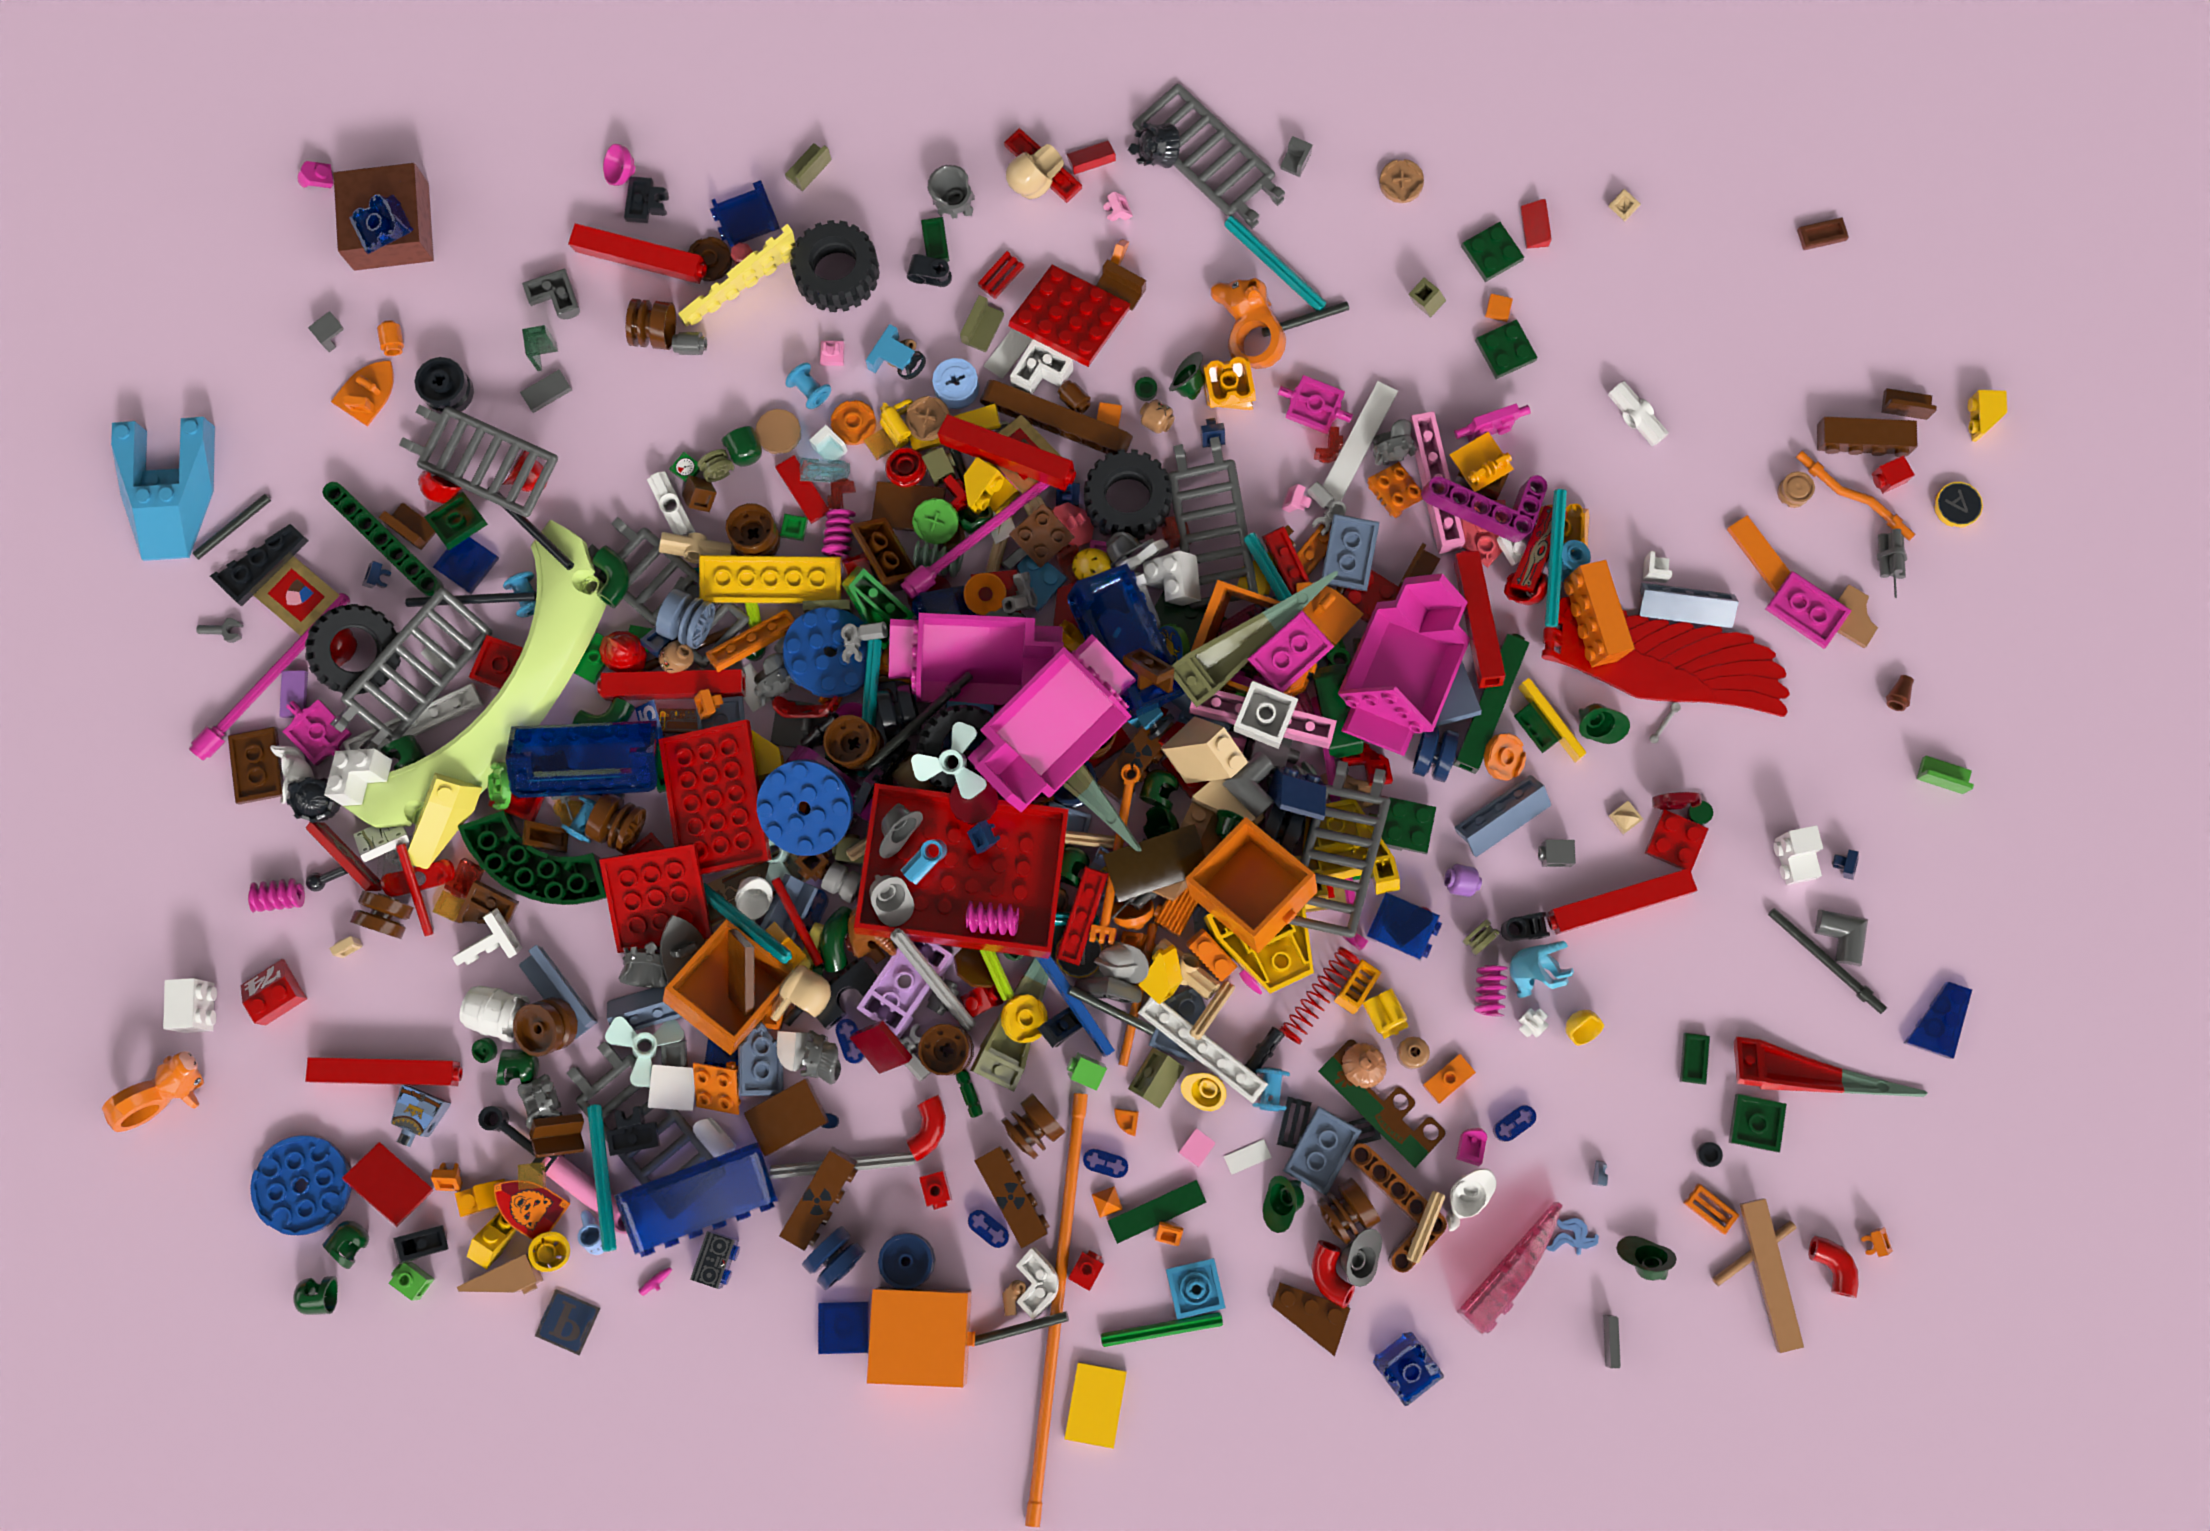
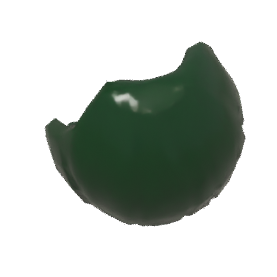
M990 506L983 510L979 516L968 507L958 512L959 523L962 529L971 535L994 517Z
M1157 805L1149 808L1146 812L1147 822L1143 826V830L1147 839L1179 829L1177 818L1166 807Z

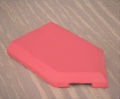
M1494 500L1506 506L1505 500ZM1474 507L1477 512H1480L1477 507ZM1460 518L1465 538L1463 548L1465 550L1479 551L1482 564L1488 568L1503 552L1496 539L1499 536Z

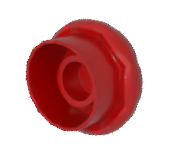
M900 448L888 457L885 471L893 484L900 487H911L917 485L923 479L926 473V466L922 455L918 451L911 448Z

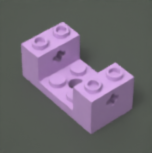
M912 941L940 978H942L954 961V956L938 944ZM897 948L896 955L890 958L856 1009L875 1022L883 1020L897 1037L901 1038L914 1019L912 1014L930 987L900 949ZM902 975L911 977L912 982L908 988H900L898 985V979Z

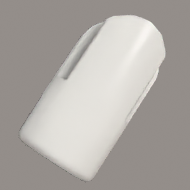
M712 1118L702 1119L694 1124L693 1132L718 1162L727 1158L736 1149L737 1145Z

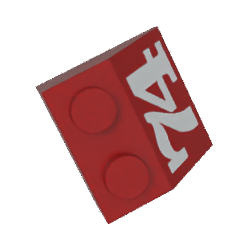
M284 959L279 960L240 985L242 1004L255 1024L266 1026L307 1000Z

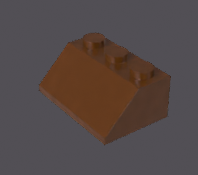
M886 517L852 523L849 527L883 586L890 593L902 591L901 583L904 582L906 576L915 570V567Z

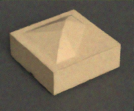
M1623 189L1608 207L1625 222L1638 209L1641 203Z
M1629 801L1608 816L1622 834H1625L1643 820Z
M350 936L339 940L329 949L333 956L344 958L362 948L363 945L360 939Z

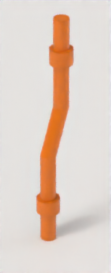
M1803 451L1796 456L1809 469L1808 472L1813 477L1817 476L1836 494L1867 504L1887 521L1886 525L1892 530L1901 529V535H1904L1908 541L1916 535L1902 522L1903 519L1897 514L1893 515L1873 496L1843 487L1824 470V466L1820 462H1815Z

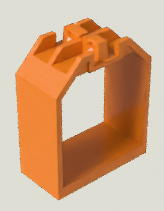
M1217 580L1191 651L1216 638L1231 596L1266 608H1271L1281 601ZM1317 663L1283 693L1294 697L1304 692L1309 682V679H1306L1308 673H1315L1318 666ZM1229 681L1224 686V688L1247 695L1250 688L1233 681Z

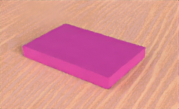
M1794 571L1790 572L1765 608V610L1823 649L1828 646L1852 611Z
M1301 610L1247 660L1274 690L1283 693L1327 654L1334 645Z

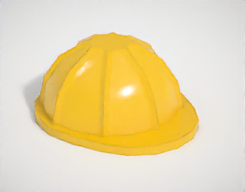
M1212 1072L1189 1074L1183 1079L1181 1084V1092L1184 1098L1203 1111L1218 1110L1224 1104L1227 1097L1223 1080Z

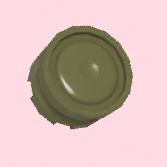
M717 449L711 451L698 461L697 465L700 471L704 472L703 476L706 482L711 483L722 480L730 475V469L731 471L734 470L735 467L732 461L728 460L729 456L726 450Z
M1488 919L1483 921L1462 941L1466 946L1469 945L1472 948L1471 951L1474 955H1477L1497 937L1495 933L1497 935L1500 934L1497 929H1493L1490 926L1491 922ZM1485 926L1486 929L1479 933L1471 942L1470 939Z

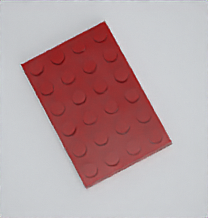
M745 719L659 739L674 846L696 843L702 875L772 860L769 840L760 825L757 815V797L760 790V782L750 720Z

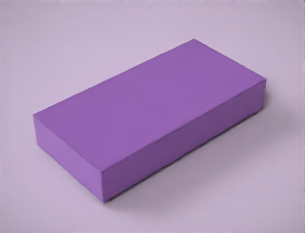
M282 671L279 717H295L286 708L287 704L291 705V701H295L302 710L306 709L307 671Z

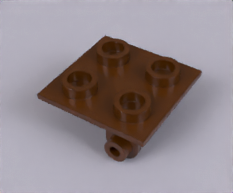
M1044 503L1009 533L1040 568L1075 538L1054 515L1053 510Z

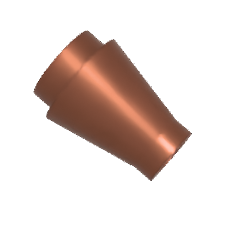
M1907 675L1900 676L1898 682L1886 696V704L1889 708L1895 711H1904L1910 706L1912 685L1914 683L1912 677Z

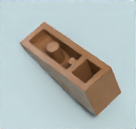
M524 1254L458 1286L457 1289L458 1292L515 1293L522 1291L523 1294H527L537 1289L536 1284L542 1282L543 1278L540 1271L536 1270L530 1263L528 1254Z

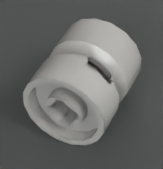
M835 861L828 869L821 888L832 894L838 892L839 898L851 904L859 895L862 874L854 870L848 872L847 866Z

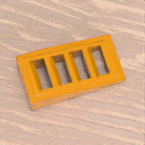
M1361 959L1334 1002L1351 1014H1355L1382 972ZM1360 970L1372 977L1371 980L1359 973ZM1355 978L1367 985L1366 988L1356 982ZM1351 986V987L1354 988L1356 991H1358L1359 993H1361V995L1359 996L1358 994H1356L1355 992H1353L1351 989H1349V987Z

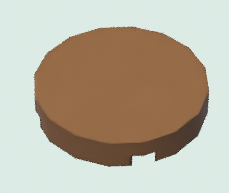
M1393 160L1385 165L1381 172L1379 181L1381 192L1387 199L1393 202H1411L1419 196L1423 189V171L1411 160Z
M923 396L909 405L905 424L916 439L932 441L939 438L937 433L947 414H951L947 405L940 398Z
M774 409L768 411L760 417L756 424L755 433L761 447L771 454L788 453L801 440L800 423L794 414L787 410Z

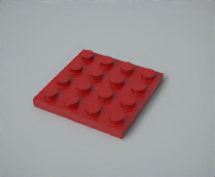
M1051 264L1011 317L1008 327L1089 367L1125 317L1131 304Z
M696 843L599 859L617 953L624 952L623 948H628L630 951L631 947L644 948L645 944L651 941L659 947L663 930L671 915L691 923L704 939H709L713 935Z

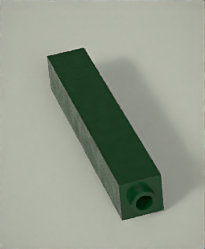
M1507 634L1500 648L1505 671L1503 685L1484 688L1478 702L1481 708V715L1472 717L1453 764L1454 766L1476 774L1484 758L1486 745L1493 736L1530 643L1525 641L1523 636Z

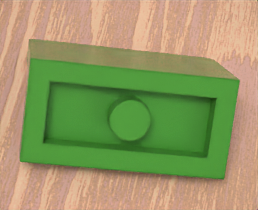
M1929 756L1922 757L1917 780L1960 794H1964L1974 787V784L1969 783L1972 770Z

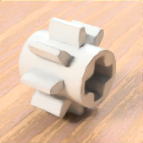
M1532 1008L1528 1009L1518 1020L1522 1024L1519 1030L1526 1037L1533 1034L1537 1038L1549 1026L1544 1021L1548 1015L1540 1008L1536 1011Z

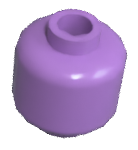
M1455 864L1446 871L1444 884L1451 894L1471 897L1476 891L1480 890L1482 878L1479 877V872L1475 867Z

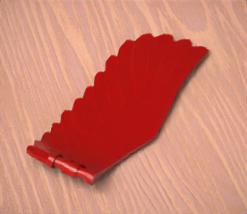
M1569 597L1560 599L1558 625L1561 626L1560 630L1556 627L1544 628L1543 643L1545 644V649L1542 650L1541 656L1543 659L1577 669L1632 697L1653 701L1731 705L1780 717H1785L1788 713L1786 706L1780 699H1786L1790 693L1785 686L1778 682V679L1785 678L1787 673L1782 666L1772 660L1776 657V653L1769 647L1754 643L1753 635L1739 632L1722 633L1721 627L1710 625L1696 629L1693 624L1688 622L1669 625V621L1664 619L1649 621L1648 617H1641L1640 615L1628 616L1626 610H1622L1635 649L1617 662L1591 667L1590 661L1585 657L1583 639L1578 635V623L1576 617L1572 615ZM1554 647L1559 648V653L1554 651Z

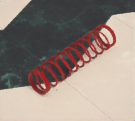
M1340 946L1337 949L1338 952L1334 953L1337 961H1328L1332 969L1323 968V972L1327 977L1317 976L1318 981L1322 985L1312 983V988L1316 993L1306 991V995L1311 1001L1301 999L1300 1001L1304 1008L1295 1007V1011L1300 1017L1294 1014L1289 1015L1290 1020L1295 1025L1284 1022V1026L1279 1028L1293 1042L1301 1044L1302 1039L1293 1033L1286 1024L1296 1028L1305 1035H1308V1033L1292 1017L1313 1027L1297 1009L1319 1019L1303 1001L1325 1011L1308 993L1330 1004V1001L1320 994L1314 985L1336 996L1320 978L1326 979L1342 988L1325 970L1331 971L1347 980L1346 977L1333 967L1331 962L1344 967L1351 973L1353 972L1336 954L1343 956L1355 965H1359V958L1344 947Z

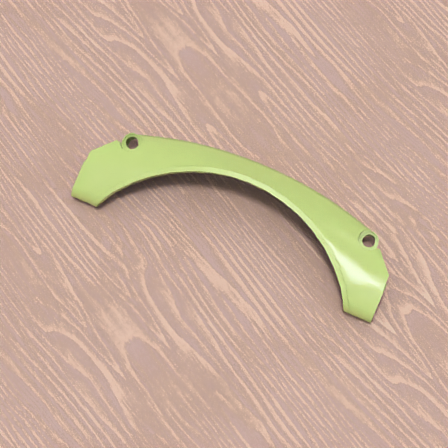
M549 520L541 531L574 563V567L571 570H567L536 539L531 544L537 573V597L532 624L514 669L487 708L464 731L434 753L413 764L389 772L387 782L367 783L362 805L343 807L377 829L408 827L412 823L416 825L435 773L481 786L482 793L488 787V775L493 773L494 770L490 768L494 762H505L507 765L511 762L543 721L570 680L595 633L607 605L597 596V592L604 583L594 576L595 569L587 544L575 533L552 520Z

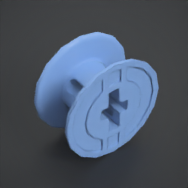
M952 358L943 361L937 366L932 379L936 397L940 398L951 409H961L972 404L978 396L979 383L976 370L971 363L964 359Z

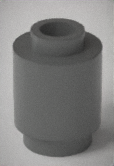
M679 332L672 337V348L674 353H679V355H702L707 350V338L703 337L702 332Z
M945 978L944 983L957 997L959 991L956 990L958 985ZM932 991L927 999L929 1003L926 1007L943 1016L949 1010Z

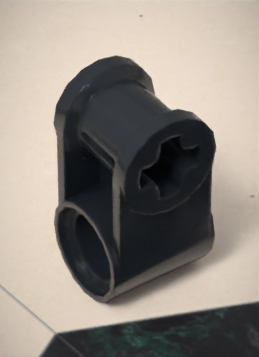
M914 254L909 265L907 279L917 284L946 287L951 283L952 275L949 271V265L945 260Z
M1546 912L1528 914L1507 920L1501 926L1502 937L1512 942L1549 937L1550 932H1547L1544 918L1546 917ZM1510 924H1515L1518 927V935H1513L1510 932Z

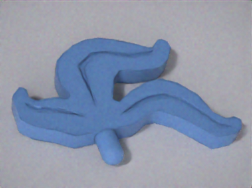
M1572 1218L1563 1222L1560 1219H1556L1558 1227L1564 1230H1572L1575 1239L1566 1233H1560L1553 1239L1550 1246H1546V1249L1554 1252L1561 1245L1568 1243L1572 1247H1577L1576 1254L1580 1255L1582 1248L1588 1249L1596 1246L1599 1236L1595 1234L1594 1238H1586L1588 1232L1587 1225L1580 1219Z

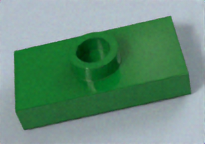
M597 632L574 671L575 675L594 685L606 667L602 662L599 651L604 636Z

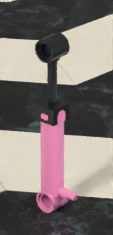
M488 1106L481 1110L478 1122L483 1129L487 1131H502L535 1156L531 1141L508 1124L509 1114L505 1109ZM496 1112L498 1121L495 1125H491L489 1121L490 1116ZM564 1154L540 1157L533 1160L530 1164L542 1175H547L598 1214L595 1180L566 1159ZM633 1186L622 1200L611 1193L614 1227L616 1232L621 1234L634 1233L642 1224L641 1214L629 1207L640 1191L637 1186ZM626 1214L632 1218V1224L629 1228L624 1227L622 1224V1219Z

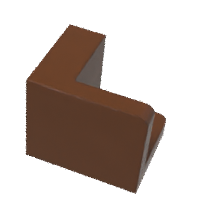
M689 475L682 492V497L688 508L710 513L717 492L712 482L709 483L704 478Z

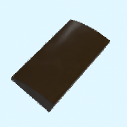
M1195 824L1138 842L1142 851H1136L1129 845L1103 854L1118 903L1185 881V878L1206 858Z

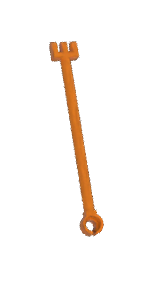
M1126 764L1121 770V776L1124 779V789L1119 816L1126 827L1133 787L1141 777L1139 768L1134 764L1133 770L1136 772V776L1132 779L1128 778V773L1132 771L1131 764ZM1117 833L1115 835L1113 851L1123 848L1124 839ZM1109 875L1100 926H1091L1089 941L1095 942L1097 933H1100L1099 943L1104 944L1106 935H1109L1108 945H1114L1117 929L1111 928L1109 925L1115 891Z

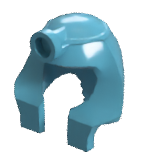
M1565 941L1525 948L1512 956L1509 971L1512 980L1517 985L1518 991L1516 993L1518 998L1527 997L1532 994L1531 990L1533 989L1535 979L1542 981L1551 989L1568 984L1569 980L1565 977L1573 975V968L1560 969L1559 963L1549 955L1552 952L1568 947ZM1544 969L1550 970L1554 977L1558 979L1553 980Z

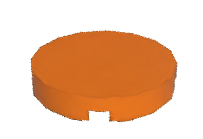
M860 400L845 401L833 411L831 415V428L845 444L859 445L865 443L874 434L876 418L868 404Z
M1510 733L1497 734L1486 745L1484 763L1488 773L1493 778L1508 781L1516 778L1522 772L1525 766L1526 752H1523L1522 746L1524 745L1516 735Z

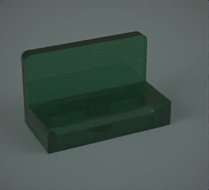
M545 325L522 329L525 354L536 370L542 371L540 355L558 352L557 343Z

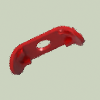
M835 695L831 701H826L825 705H796L793 701H787L785 698L777 696L772 700V706L777 714L784 718H820L824 716L827 718L829 711L833 713V707L838 706L839 697ZM807 710H813V711H811V712L802 713V712L807 711Z
M449 859L433 862L428 869L413 868L415 873L421 872L426 876L424 884L419 885L420 891L447 884L455 876L453 863ZM403 870L387 873L381 877L382 889L389 897L410 894Z

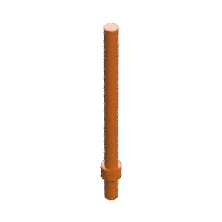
M1153 923L1148 924L1147 938L1141 947V951L1148 960V965H1150L1152 952L1156 947L1154 942L1158 925ZM1141 1002L1131 1003L1130 1015L1138 1018ZM1129 1024L1126 1026L1118 1065L1128 1067L1136 1030L1135 1027Z

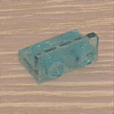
M800 459V481L846 484L850 473V463L841 460Z

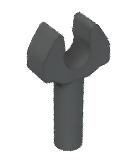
M226 618L222 626L197 625L196 630L198 634L222 635L225 641L234 643L242 639V636L235 633L231 634L230 631L234 627L242 628L243 625L233 618Z

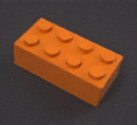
M1602 560L1580 565L1564 579V590L1569 595L1571 612L1576 617L1578 623V635L1584 642L1585 657L1590 661L1591 667L1617 662L1635 648L1607 561Z

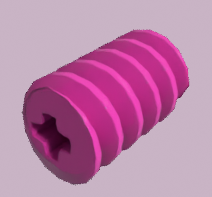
M846 509L830 510L826 515L828 520L825 522L827 529L824 530L825 538L823 539L824 547H822V553L828 557H841V560L850 557L844 554V552L851 551V547L845 544L852 543L853 539L847 537V535L853 534L848 526L855 523V521L849 519V517H856V513Z
M294 878L289 879L288 885L284 879H281L279 886L275 880H271L269 887L265 881H262L259 887L256 882H252L248 893V903L253 913L256 910L258 912L265 910L273 911L275 908L278 910L284 908L292 909L294 906L301 908L305 901L304 888L301 883L296 884Z
M969 901L966 913V927L968 928L969 926L971 932H976L979 926L981 933H985L989 927L991 934H995L999 928L1001 935H1005L1007 930H1009L1010 935L1015 936L1018 929L1019 907L1016 912H1013L1012 904H1009L1006 911H1003L1002 904L999 903L997 909L994 910L992 903H989L987 909H984L982 902H979L977 908H974L973 902Z
M1484 965L1477 968L1476 972L1483 976L1476 978V982L1482 986L1475 988V991L1481 994V996L1474 999L1475 1002L1481 1004L1474 1007L1475 1012L1486 1016H1505L1499 1013L1498 1010L1505 1008V1005L1499 1003V1000L1505 999L1506 996L1499 993V990L1507 989V986L1500 983L1501 980L1507 979V976L1500 973L1503 970H1507L1508 967Z

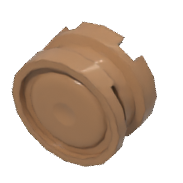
M1799 471L1792 472L1779 484L1777 490L1778 498L1782 504L1785 503L1788 507H1801L1814 494L1815 484L1808 474Z

